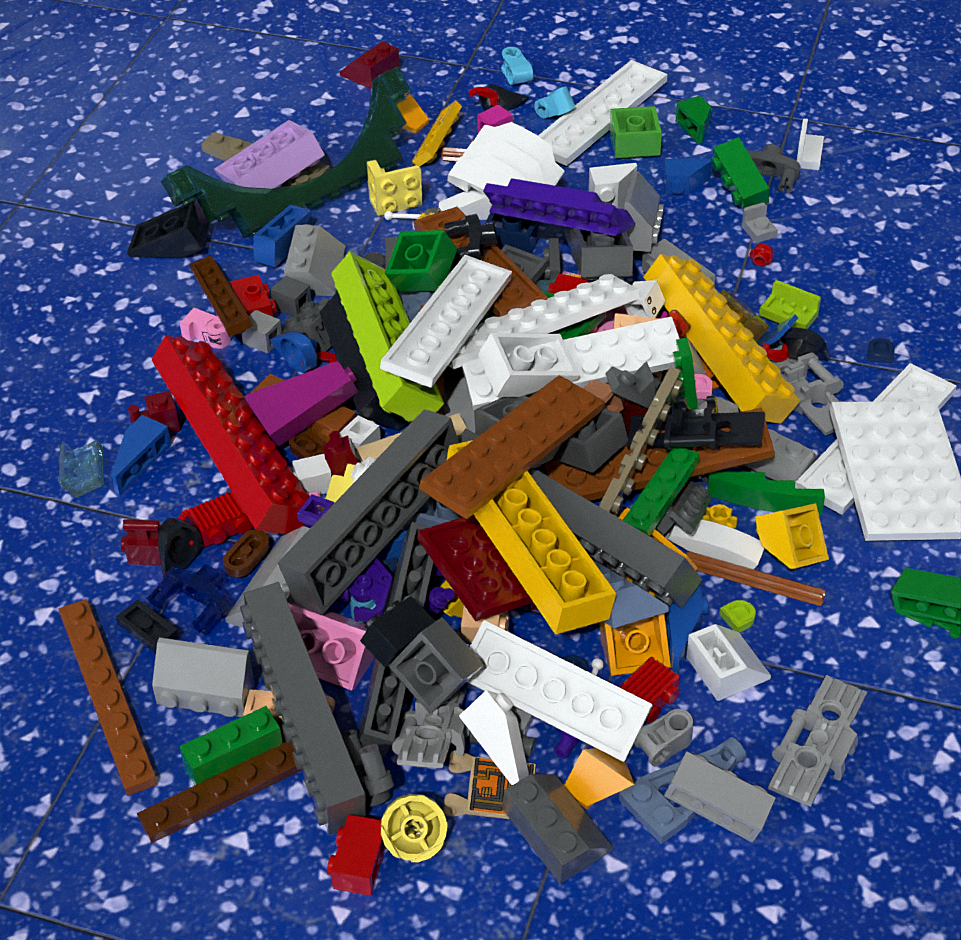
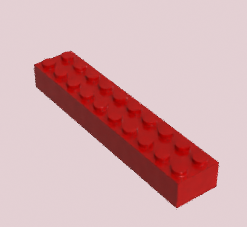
M165 335L151 361L255 530L288 534L304 526V523L298 520L297 512L308 500L309 495L305 493L299 484L298 478L293 475L287 466L286 460L282 458L276 449L275 443L268 437L265 428L259 423L253 410L244 400L242 393L238 391L232 382V378L223 368L221 361L213 353L212 347L203 341L194 342L181 336L171 337Z

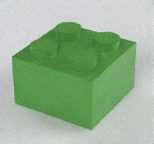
M655 106L610 109L609 132L615 158L660 155L662 131Z

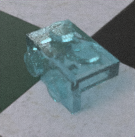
M95 440L75 451L66 443L60 445L58 481L64 490H68L75 498H78L104 485L102 444Z

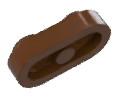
M302 430L289 439L290 451L299 459L324 454L323 445L326 443L311 431Z
M250 530L244 533L223 557L225 572L229 576L236 578L249 574L270 549L268 535L264 531Z

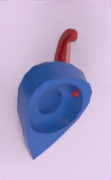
M299 332L284 333L269 340L282 357L298 372L304 373L317 365V360H336V354L316 352V340L309 339Z

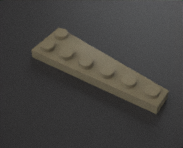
M213 132L201 145L203 152L227 161L253 143ZM318 162L312 167H306L301 170V174L291 180L288 179L282 184L285 185V189L309 198L330 174V166Z
M670 366L643 419V429H639L632 440L631 454H625L618 471L619 479L613 477L599 505L600 508L617 518L620 516L624 506L622 505L624 494L629 496L636 480L632 479L636 469L641 471L648 455L644 454L648 444L653 446L658 437L659 430L656 429L660 420L665 422L670 412L671 406L668 403L671 396L677 397L683 382L680 381L681 370Z

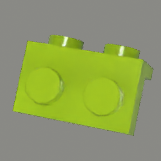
M775 280L772 286V293L760 307L759 315L781 324L796 314L798 319L791 328L808 329L818 317L821 297Z

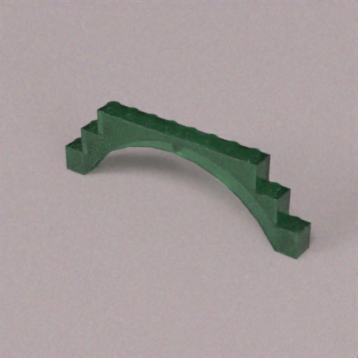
M398 66L380 74L372 82L369 110L358 139L337 166L317 178L298 185L271 189L243 187L217 180L186 165L167 174L161 181V184L174 207L181 204L186 207L197 201L209 223L218 220L220 223L232 217L243 238L252 235L254 238V235L290 204L301 208L310 206L313 209L323 203V198L328 196L329 199H333L342 193L341 189L347 187L348 190H351L361 184L359 180L366 178L368 181V161L376 160L379 167L384 168L385 172L396 167V161L402 155L392 138L402 132L400 129L406 124L397 105L406 100L405 96L411 89Z

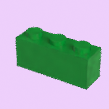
M737 137L713 147V158H711L713 168L721 173L722 183L725 188L729 187L734 204L736 206L739 205L742 211H744L746 207L763 202L765 204L768 203L769 187L740 138Z
M264 706L179 747L184 768L195 786L283 744L279 725L267 706Z

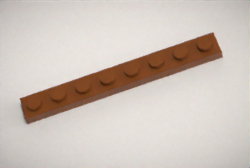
M87 599L58 608L126 795L129 796L158 785Z

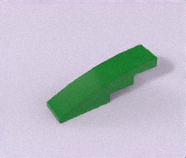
M709 472L707 490L710 493L709 496L733 504L770 512L816 504L819 516H822L825 501L824 489H796L794 480H766L765 472Z

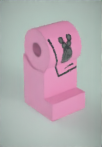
M193 308L180 322L182 337L189 341H193L195 338L207 342L211 347L217 349L227 347L231 342V337L228 336L219 318L213 314Z

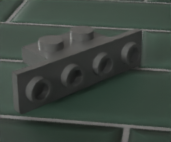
M691 480L679 497L674 499L656 526V529L664 535L677 522L691 534L696 529L712 500L709 496V491L702 484H695Z

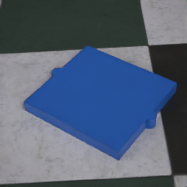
M796 314L765 333L757 344L762 347L764 343L771 345L779 340L798 319Z

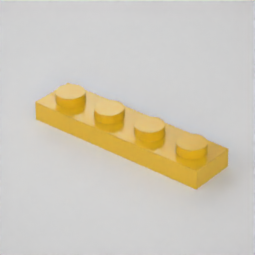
M456 100L440 112L412 160L415 165L420 167L424 163L430 164L437 157L436 151L445 143L443 139L451 132V125L459 118L457 114L462 106Z

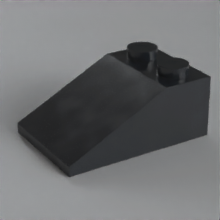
M193 200L136 225L127 254L129 257L183 258L190 254H198L204 247L211 221L198 203Z

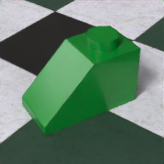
M701 96L677 102L675 121L697 144H702L710 126L712 108Z

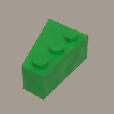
M905 568L891 590L895 612L930 628L933 624L950 631L949 636L958 640L959 636H961V578Z

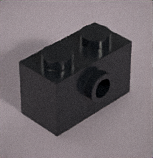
M412 596L401 603L396 600L385 610V614L382 617L376 614L364 626L367 631L360 642L385 668L395 660L421 631L436 622Z

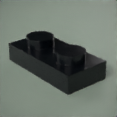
M136 600L116 616L117 624L155 654L159 638L176 640L179 637L177 628L140 600Z

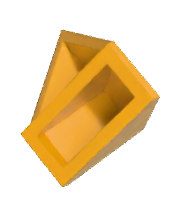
M411 94L401 99L380 116L381 120L413 133L419 132L429 123V118Z
M597 748L582 750L564 786L578 804L588 810L593 803L633 786L634 782L627 764Z

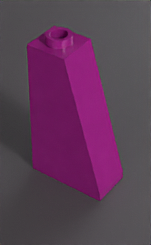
M336 361L250 393L244 398L267 433L279 447L359 391L354 385L357 378L350 368L343 369L340 363Z

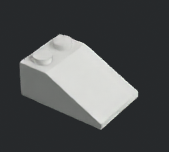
M491 332L478 353V357L496 397H521L537 392L558 375L570 381L577 380L580 377L560 334Z

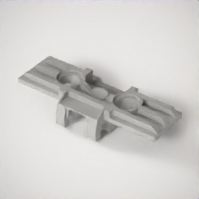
M783 344L777 345L770 349L781 350ZM814 353L799 356L798 359L789 356L787 360L782 362L770 360L781 372H784V375L780 373L781 376L794 387V393L800 399V402L792 411H798L801 415L805 414L825 436L835 432L829 408L832 402H840L833 394L842 389L843 381L840 378H835L818 361V357ZM811 368L824 382L819 379L809 383L805 379L807 377V370ZM822 403L825 405V407L817 408L814 407L812 404Z
M826 675L807 711L796 709L791 716L793 721L780 746L774 748L772 756L776 761L780 762V765L768 789L811 807L830 768L834 771V779L841 780L845 772L847 754H853L858 745L857 733L850 727L868 691ZM824 711H834L838 714L839 718L837 720H828L823 717L822 713ZM803 728L811 731L805 745L795 744Z
M463 685L450 699L430 714L418 700L415 702V711L409 710L404 713L400 735L395 738L392 745L394 753L399 755L397 765L443 768L450 743L456 746V755H463L465 750L464 738L469 736L470 730L459 715L464 711L461 707L467 686Z

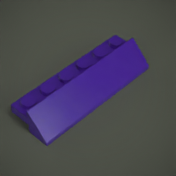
M514 178L510 179L508 186L486 183L483 190L492 204L489 210L490 213L613 236L634 227L635 224L627 210L616 208L615 205L604 204L595 192Z

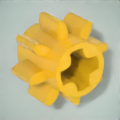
M721 504L714 505L711 508L707 507L706 515H703L701 518L702 520L715 522L733 529L737 526V517L732 516L733 509H729Z

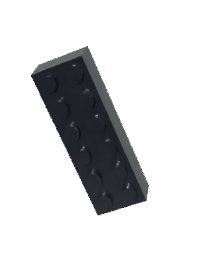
M337 291L319 313L323 326L329 336V342L336 354V360L343 369L349 367L357 378L354 385L359 392L352 396L356 411L365 419L369 418L378 422L383 427H390L400 431L408 421L398 414L386 412L380 406V400L376 390L373 388L372 379L366 370L364 358L359 351V345L353 335L351 324L347 319L346 311L341 304V298Z

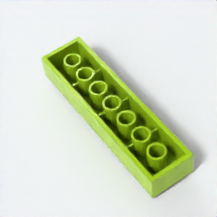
M349 251L331 274L335 282V288L340 295L341 304L344 306L347 319L351 324L353 335L359 345V351L364 358L366 370L370 374L373 388L376 390L380 400V406L386 412L398 414L408 422H412L424 409L436 413L444 404L436 383L431 388L380 369L382 358L409 326L410 321L396 287L385 275L386 269Z

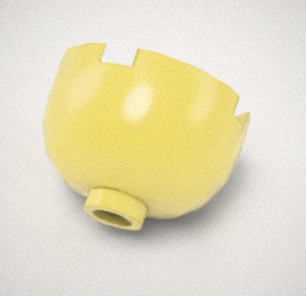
M409 793L398 797L387 806L381 820V835L386 848L393 856L399 859L410 860L411 862H421L434 856L444 844L447 822L443 810L435 800L423 794Z

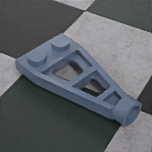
M733 737L728 738L716 748L698 754L704 757L708 763L722 770L732 771L735 765L746 758L744 748ZM680 762L644 775L635 781L633 786L619 793V801L660 844L685 828L697 814L682 805L674 807L659 792L662 786L670 784Z

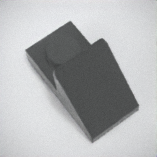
M647 362L633 375L627 370L622 371L613 366L605 373L613 393L646 408L650 407L656 394L654 377Z

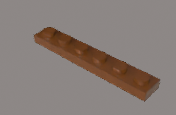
M212 255L189 264L194 277L229 337L242 334L246 329L253 327L249 316Z
M292 742L280 744L138 812V820L151 844L302 771V769L298 770L292 755L294 751Z

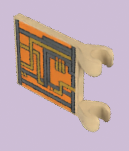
M456 750L450 753L449 770L453 773L471 771L468 800L456 794H447L444 801V814L452 817L468 814L509 819L502 810L504 790L512 785L494 761L490 758L473 757L466 753L458 756L456 755ZM527 763L529 775L535 774L536 764Z

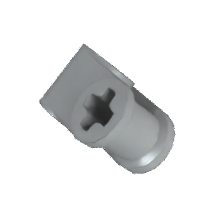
M683 709L669 711L651 724L643 726L634 746L641 748L647 754L649 763L655 767L663 764L670 757L686 749L691 744L693 732V718L691 714Z

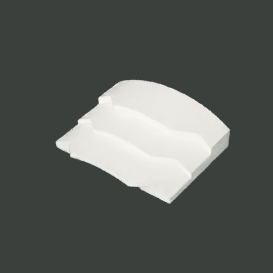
M510 122L497 127L484 125L463 156L458 159L449 172L448 181L467 193L473 187L485 194L483 190L486 183L508 186L511 178L556 186L565 171L555 162L552 145L525 128Z

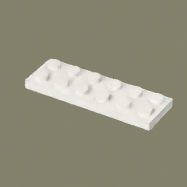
M483 620L470 649L484 665L467 682L483 691L487 690L497 694H504L516 708L625 763L653 705Z

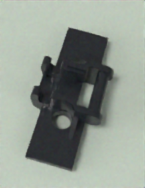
M716 396L706 397L707 408L690 409L685 397H676L677 409L673 410V415L667 416L665 422L659 421L656 428L659 430L658 437L654 445L648 444L647 448L672 450L673 447L710 446V449L720 450L721 446L762 445L765 412L718 413ZM632 416L627 442L628 449L631 447L636 432L639 429H643L642 422L645 416ZM722 426L731 427L728 432L718 430Z

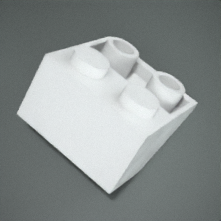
M714 624L689 634L686 658L717 701L771 679L767 669L739 632Z

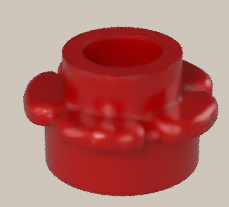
M757 244L750 251L749 255L750 258H753L754 264L758 266L770 265L772 263L773 250L766 244Z

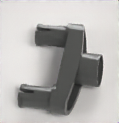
M774 144L764 146L762 151H747L761 174L781 177L778 185L780 192L784 193L786 186V193L792 192L795 179L799 177L801 166L796 160L784 156L782 149Z
M351 729L342 732L341 736L365 793V806H376L387 801L391 796L389 789L394 786L390 771L385 769L378 745L371 744L361 748L355 730Z

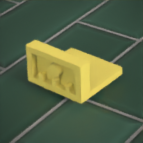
M376 160L367 162L369 200L378 216L384 215L386 211L393 213L422 205L421 169L418 165L385 173L384 168H380Z

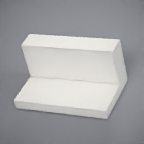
M803 119L797 162L803 169L819 170L824 136L806 134L808 119Z

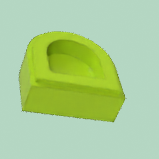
M735 600L721 607L719 615L734 631L740 633L754 624L756 610L747 601Z

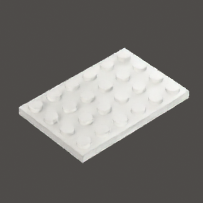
M832 402L829 410L865 541L961 539V476L937 402Z

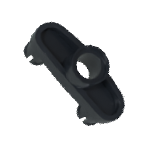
M477 214L467 215L464 219L444 223L445 232L449 238L469 233L470 243H468V246L457 248L452 265L458 264L464 255L483 261L486 247L498 244L494 222L481 225Z

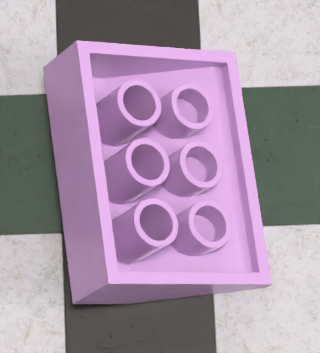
M288 120L214 170L235 195L249 206L250 204L254 205L263 199L262 196L268 192L278 190L286 180L298 177L301 174L300 171L304 168L316 165L325 154L312 131Z

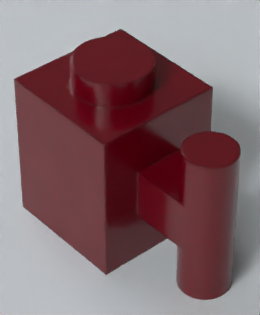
M171 391L145 396L147 410L139 411L137 405L128 407L131 424L141 415H144L168 426L169 434L180 431Z
M333 431L329 434L331 440L323 445L324 456L332 474L344 477L347 464L356 465L358 462L361 463L349 436L341 437L339 431Z
M123 520V531H127V534L122 536L121 551L126 553L128 564L161 565L158 547V536L161 527L159 520Z

